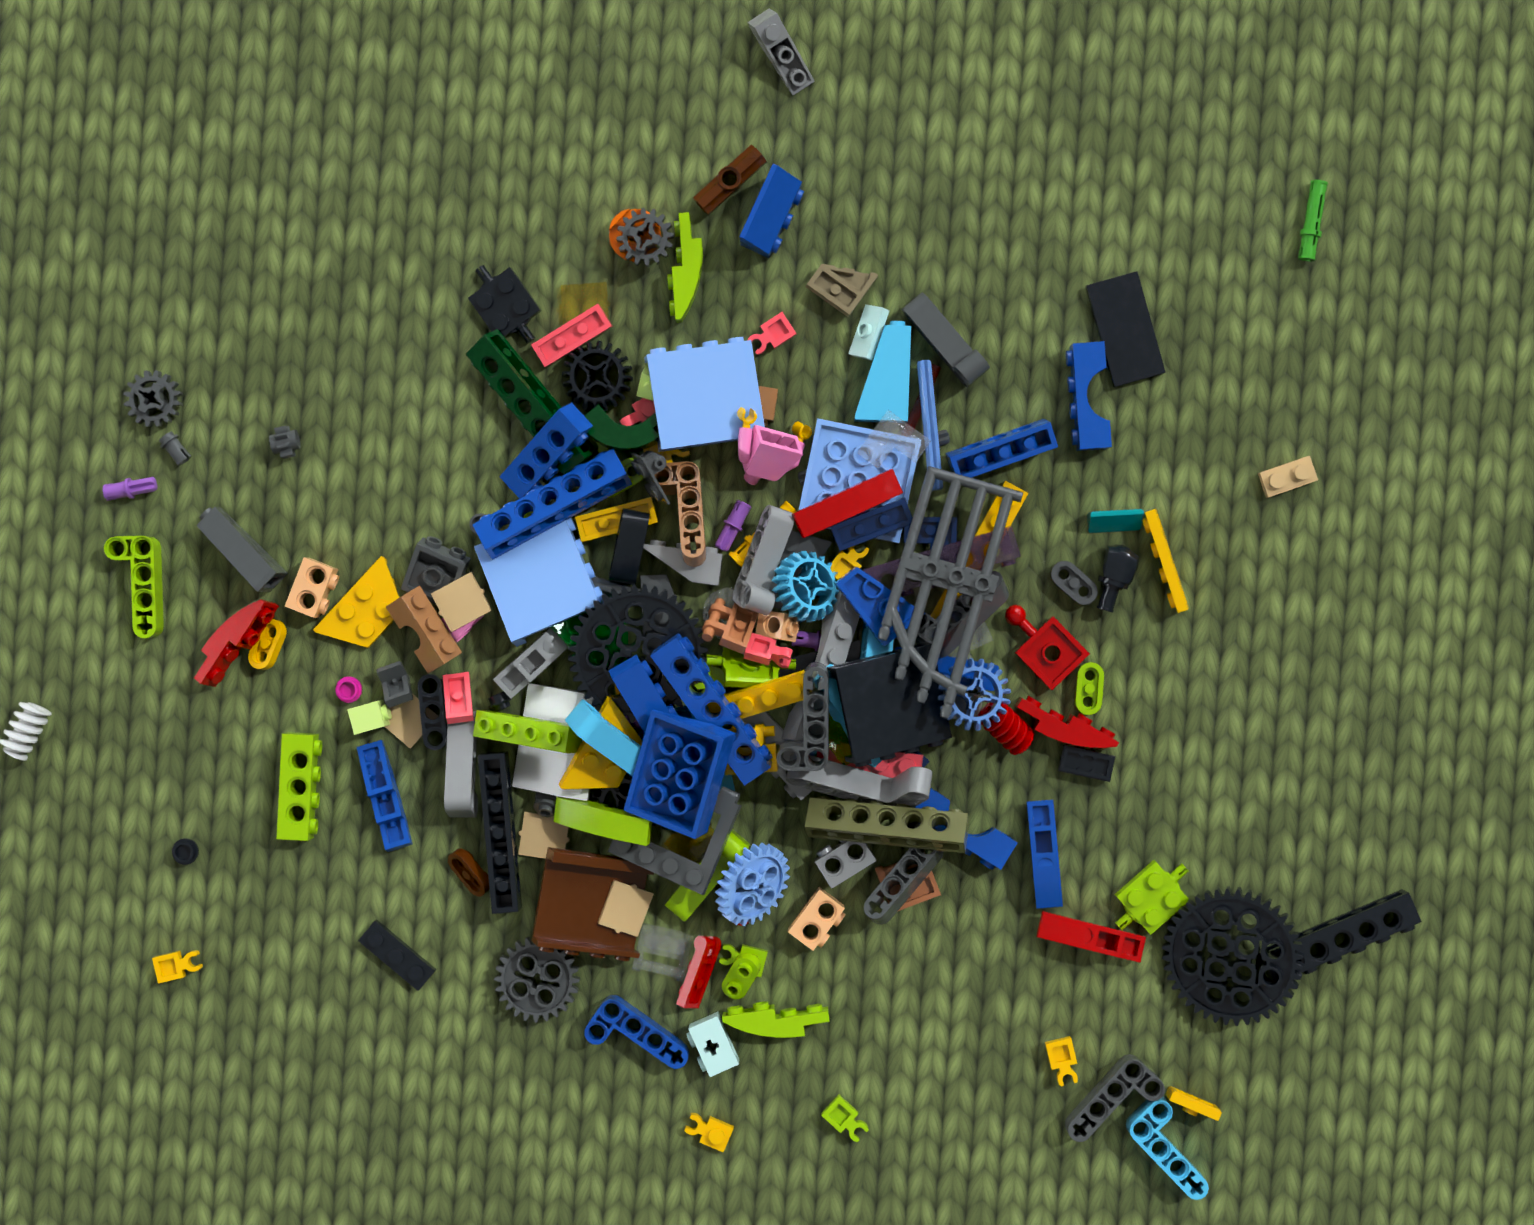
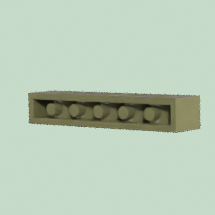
M819 796L817 798H809L805 830L807 836L812 838L966 853L969 818L968 813L958 809L940 811L929 806L920 809L911 808L906 804L890 806L878 801L860 803L854 799L839 801L832 800L830 797ZM832 815H841L836 821L829 820ZM860 817L867 818L864 823L855 822ZM885 820L894 821L889 826L881 825ZM913 822L920 824L915 829L908 828V825ZM938 825H944L947 827L943 831L934 830V828Z

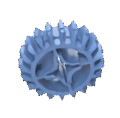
M969 658L967 662L968 667H964L963 674L973 672L974 678L967 687L966 692L974 690L976 686L980 696L985 697L977 698L973 703L970 700L971 697H968V693H965V697L957 694L966 702V714L961 712L954 702L948 720L956 716L958 718L954 723L955 726L958 727L962 721H965V730H970L971 724L974 723L975 730L979 731L981 730V722H983L986 728L991 727L989 718L996 723L1000 721L996 712L1003 715L1006 714L1007 710L1001 707V704H1010V700L1003 698V694L1011 693V689H1002L1001 685L1006 684L1008 679L998 680L997 677L1003 671L999 669L993 674L991 671L994 668V663L991 662L986 668H983L984 659H979L977 666H975L973 658ZM953 666L948 669L950 673H952ZM983 675L992 683L995 695L984 690ZM941 685L938 686V689H939V690H942V691H946V690H947L946 688H944V687L941 686ZM939 695L938 700H944L945 695ZM980 702L994 703L985 715L974 717L975 710H977Z

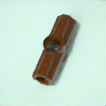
M751 144L733 162L722 168L718 175L693 197L694 201L709 216L728 197L738 192L741 186L767 161ZM726 175L736 176L737 182L732 186L725 185L723 178Z

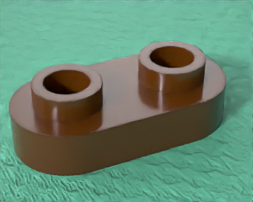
M459 848L448 856L450 868L473 895L481 897L490 890L488 874L477 864L469 851Z

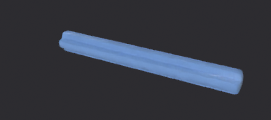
M921 360L917 362L926 465L927 468L931 466L941 469L932 365L930 360ZM935 479L932 491L941 490L943 488V481Z

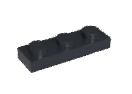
M377 919L358 940L417 991L422 988L437 970Z

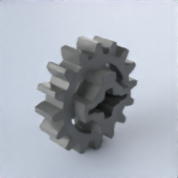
M642 208L640 215H637L634 210L631 211L633 218L623 217V221L626 224L625 227L618 226L617 228L619 232L623 233L622 236L616 237L617 242L624 243L619 247L620 252H628L625 257L627 261L634 257L636 266H639L641 261H644L646 267H649L651 260H654L657 265L660 264L658 257L663 256L667 258L668 254L665 249H673V244L668 242V240L674 238V233L667 232L672 227L671 223H663L665 220L664 214L657 218L655 209H652L650 214H647L645 208ZM644 221V224L638 227H633V225H635L636 223ZM655 224L661 228L663 237L655 233ZM649 229V235L652 239L646 240L642 246V240L639 236H644ZM628 238L636 242L635 251L629 246ZM654 247L658 248L655 252L647 254L648 250Z
M157 370L154 371L153 376L150 371H144V378L136 374L134 377L137 382L135 384L128 382L127 385L131 388V391L124 392L123 394L129 397V401H126L124 406L132 408L128 415L131 417L137 416L136 423L142 424L145 421V426L152 428L153 423H155L156 427H163V420L167 423H172L170 416L172 414L179 416V412L175 410L176 406H183L182 402L177 401V397L183 395L182 392L175 391V388L179 385L178 382H170V375L165 374L162 377V373ZM150 382H156L151 387H143ZM146 393L154 395V397L157 399L159 403H161V405L157 403H152L153 401L150 399L149 396L146 395ZM155 411H163V413L157 416H150L153 415Z

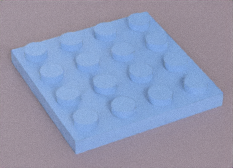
M817 418L798 511L889 469L894 470L903 493L859 514L901 498H905L908 504L921 439ZM902 528L878 536L876 539L899 543Z

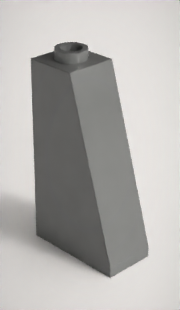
M210 507L199 517L201 521L196 526L257 592H271L288 574L222 508L214 507L212 509Z

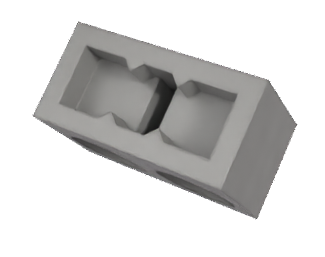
M839 840L841 843L833 848L827 845L816 853L818 857L814 859L815 863L831 889L876 862L875 856L866 843ZM853 844H858L863 849L862 854L858 857H851L847 853L848 848ZM828 859H838L840 867L836 871H829L825 867Z

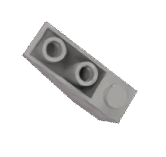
M769 8L747 22L761 48L792 95L815 82L775 11Z
M650 540V545L644 544V549L691 582L719 586L723 554L718 553V548L706 547V560L704 563L697 567H691L683 560L681 543H676V548L665 547L666 542ZM691 545V554H695L696 550H692Z

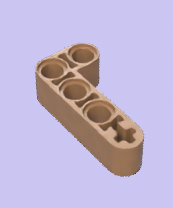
M689 461L666 463V467L654 476L656 479L661 476L668 478L666 482L659 483L665 495L677 494L683 560L687 565L697 567L706 560L700 471L695 463ZM687 474L695 476L689 481L682 479ZM692 498L696 500V503L693 505L684 504L687 499ZM689 523L698 524V527L694 530L685 528ZM691 542L696 543L695 554H691Z

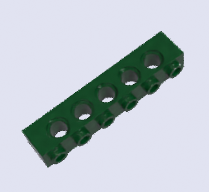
M498 329L483 335L466 353L474 368L479 370L488 381L489 386L497 392L506 407L515 414L523 428L529 431L533 438L542 429L545 422L547 423L557 410L562 408ZM587 439L581 446H575L571 450L574 453L573 456L564 464L560 463L556 468L565 475L572 471L575 466L587 462L597 450Z

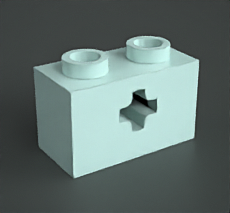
M719 1012L689 1024V1032L686 1033L688 1041L692 1048L697 1047L700 1054L697 1057L698 1063L703 1072H708L709 1077L739 1065V1057ZM708 1040H711L712 1043H717L716 1050L713 1051L711 1047L706 1048Z

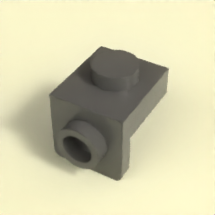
M400 661L376 670L377 676L382 682L384 700L388 708L413 700L410 677Z

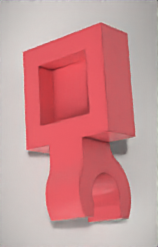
M645 398L640 399L632 404L635 412L619 421L624 426H634L644 422L655 413L654 402Z
M752 633L743 659L768 666L771 660H773L779 667L788 669L793 650L787 647L776 646L777 639Z

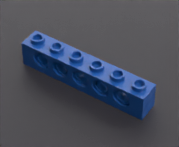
M614 449L603 451L589 462L575 466L572 471L565 475L551 479L548 484L541 488L530 490L517 501L506 503L502 509L493 514L482 516L478 522L472 525L483 547L493 560L632 485V482ZM603 474L600 479L593 480L596 475ZM579 486L576 492H570L574 487ZM556 499L553 504L547 505L550 500ZM533 512L531 516L524 518L526 513ZM509 524L507 529L500 531L504 525Z
M678 633L653 650L650 657L696 720L719 727L725 724L735 726L737 732L728 764L745 786L771 768L772 754L764 744L760 746L755 739L757 734L749 723L745 724L739 717L741 711L733 701L729 703L724 696L726 691L718 680L713 681L708 674L710 669L702 658L698 660L692 652L695 649L691 641L686 636L682 638ZM685 659L689 663V668L687 670H680L676 666L675 661ZM696 680L701 681L705 685V690L697 692L692 688L691 683ZM715 702L719 704L721 711L712 713L707 709V704ZM746 745L751 748L752 753L748 756H743L738 752V748Z

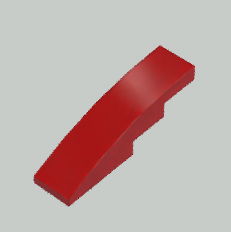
M889 469L792 513V516L802 538H805L902 494L903 491L894 470Z

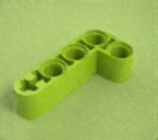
M149 536L111 537L104 544L106 556L111 560L130 561L133 631L140 638L158 637L164 627L160 542L156 538ZM145 541L150 544V551L146 555L141 551V545ZM119 542L124 545V552L120 556L115 552V546ZM146 567L151 571V577L148 581H145L142 577V571ZM147 593L152 597V603L148 608L143 604V597ZM143 612H152V615H143ZM152 624V629H145L144 625Z
M732 829L705 895L680 885L664 906L685 922L718 884L717 881L723 878L724 875L721 872L723 870L728 871V861L734 863L736 861L735 854L737 853L742 856L743 848L746 847L748 849L750 843Z

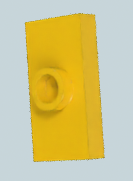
M1168 1086L1165 1093L1169 1101L1183 1106V1111L1193 1116H1197L1200 1113L1219 1121L1222 1112L1217 1105L1175 1087Z

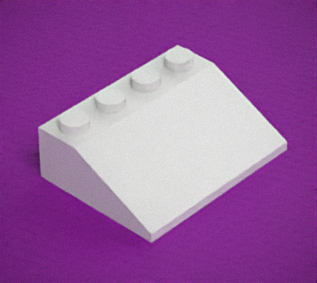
M528 683L523 716L566 723L565 719L582 699L585 700L583 698L585 692ZM593 697L586 699L585 701H587L591 705ZM601 704L594 707L598 712ZM518 745L512 787L588 801L591 795V789H562L559 786V782L575 753H562Z

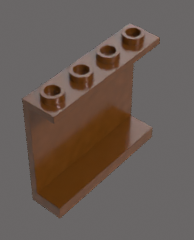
M548 847L531 941L539 947L538 950L544 952H554V949H563L564 953L570 955H580V952H589V956L596 958H605V954L615 955L614 958L621 961H630V957L639 958L640 953L634 949L636 936L624 932L616 933L614 929L598 924V920L613 880L628 885L635 884L637 888L645 890L647 874L654 875V873L618 856Z

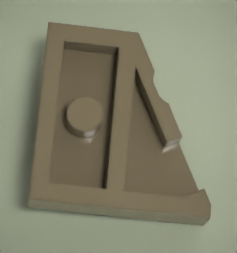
M821 264L807 283L806 288L849 317L875 282L878 275L873 272L867 274L855 272V269H839L833 265Z

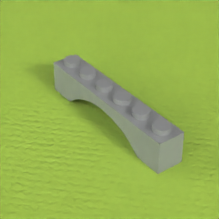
M841 591L835 595L837 602L832 605L834 611L822 619L821 639L815 662H820L826 667L829 664L838 665L845 663L860 618ZM813 671L812 677L815 678L818 675V671ZM814 697L809 700L810 706L815 709L821 708L824 705L820 698ZM803 700L797 702L789 713L781 739L786 741H803ZM813 724L809 727V731L814 735H820L823 733V728L819 724Z

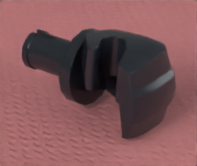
M1118 544L1105 546L1106 554L1103 563V576L1099 575L1098 581L1103 582L1104 588L1097 608L1112 613L1119 590L1123 588L1128 590L1139 564L1137 554L1132 552L1130 548Z

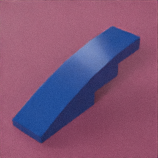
M379 740L357 747L367 795L371 798L376 823L380 826L385 850L390 852L413 845L399 790L383 741Z

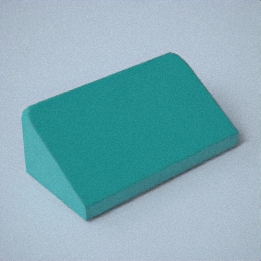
M1130 509L1089 512L1087 514L1088 532L1140 530L1144 510Z

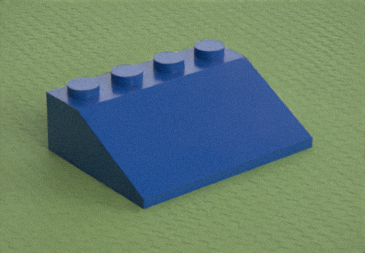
M651 710L624 811L693 839L706 834L736 733L711 723Z

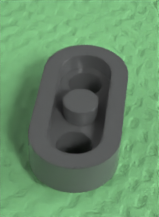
M1060 561L1053 565L1050 571L1052 582L1074 602L1087 605L1096 599L1098 593L1096 584L1069 561ZM1061 569H1065L1068 572L1066 579L1059 577ZM1082 586L1086 587L1088 591L1084 597L1080 596L1078 592Z

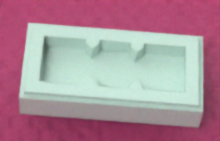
M865 304L848 353L849 355L873 360L889 310Z

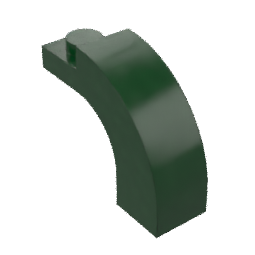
M599 404L585 415L586 419L593 425L587 434L597 443L608 449H614V451L636 452L657 444L659 440V435L656 432L658 427L655 413L644 422L634 426H624L614 422Z

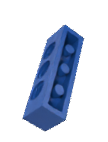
M573 403L558 409L499 477L519 499L524 497L530 490L541 488L545 479L547 481L550 480L559 471L556 467L560 463L564 464L573 456L574 453L571 450L575 446H581L589 438L587 433L593 425Z
M1041 419L947 452L945 455L951 472L972 478L1057 448L1058 444L1051 422Z

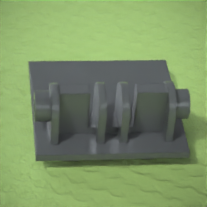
M646 451L641 455L633 452L630 453L634 459L631 462L632 467L647 482L644 484L647 493L651 498L655 497L657 501H662L669 505L668 498L654 476L666 467V459L653 451Z

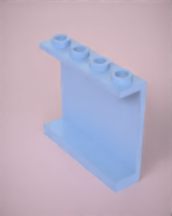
M743 337L728 339V343L719 345L717 340L702 343V347L692 348V344L676 346L675 351L666 352V348L651 349L650 354L644 357L645 363L648 364L659 434V440L657 441L659 452L738 441L739 427L743 425V422L737 416V411L740 407L745 409V418L749 416L750 408L757 414V419L750 425V428H753L754 425L765 427L751 340L744 341Z
M572 517L493 560L486 552L482 543L474 546L509 638L516 647L526 643L525 637L586 612V606L594 609V599L600 603L603 602L600 587H595L591 579L596 577L590 562L585 564L582 555L586 553L581 540H576L573 531L577 529Z

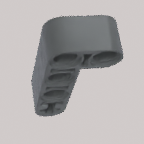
M923 292L902 308V312L965 387L968 388L990 369L984 357L977 350L970 348Z
M992 571L993 575L999 576L992 602L984 600L976 629L1002 606L1009 597V591L1004 579L997 571ZM962 594L955 601L939 658L948 656L960 645L973 597ZM927 613L923 615L915 641L916 644H932L940 615L936 619Z
M813 662L805 669L803 678V741H787L781 744L776 759L777 764L783 770L818 771L827 765L829 756V673L827 667L820 662ZM813 671H818L819 676H822L819 679L818 689H813ZM817 697L823 701L824 705L821 708L815 709L810 706L809 700ZM813 724H819L824 731L820 735H814L809 731V727ZM790 750L796 754L797 758L793 761H787L783 758L782 753ZM812 751H820L824 758L820 761H813L809 754Z
M917 822L908 825V828L915 829L919 827ZM909 848L864 903L865 914L876 924L883 925L889 922L943 857L944 851L934 850L930 854H924V849ZM913 864L918 865V869L914 874H907L909 866ZM894 885H901L899 893L890 895V890ZM884 897L890 901L889 904L883 900ZM876 907L882 909L880 914L874 911Z
M1131 1054L1124 1055L1068 1115L1065 1120V1128L1069 1136L1076 1142L1086 1141L1133 1089H1136L1149 1101L1159 1100L1165 1092L1163 1082L1138 1057ZM1136 1063L1138 1066L1136 1072L1126 1074L1125 1069L1127 1065ZM1150 1081H1156V1089L1152 1092H1146V1084ZM1119 1083L1120 1089L1118 1092L1113 1094L1107 1092L1110 1084ZM1093 1103H1102V1109L1099 1112L1092 1113L1089 1111ZM1084 1113H1086L1088 1118L1091 1120L1090 1122L1087 1120V1118H1084ZM1075 1124L1082 1125L1083 1129L1080 1131L1079 1129H1074L1073 1126Z

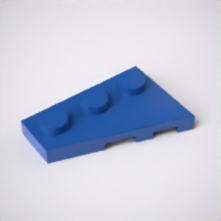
M854 567L834 583L882 646H886L897 637L892 626L886 641L878 639V633L882 627V619L891 593L890 589L858 567ZM900 597L897 610L905 629H907L914 606L903 597Z

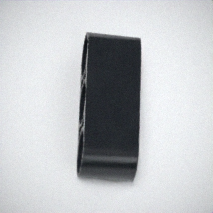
M623 508L610 566L609 581L629 585L636 583L648 528L649 513Z
M427 674L421 677L418 682L422 735L427 748L439 750L447 743L443 684L438 676ZM428 678L434 679L438 684L437 690L434 693H427L423 689V683ZM431 704L437 705L440 708V715L434 720L426 716V708ZM439 731L442 734L443 741L440 745H432L429 742L428 736L430 732Z

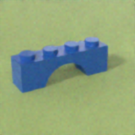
M1105 341L1073 343L1069 347L1070 350L1066 351L1067 367L1071 366V377L1067 379L1068 392L1073 393V403L1069 404L1070 419L1075 420V429L1071 430L1072 445H1076L1077 451L1109 449L1112 447L1110 420L1098 416L1091 409L1087 399V389L1091 379L1095 374L1106 368Z
M930 788L929 799L914 808L922 809V807L929 806L940 811H948L950 800ZM938 825L934 829L936 831H943L947 827ZM991 827L983 833L968 834L965 854L971 856L973 852L981 857L979 862L991 870L996 866L1001 870L1016 847L1017 842L995 827Z

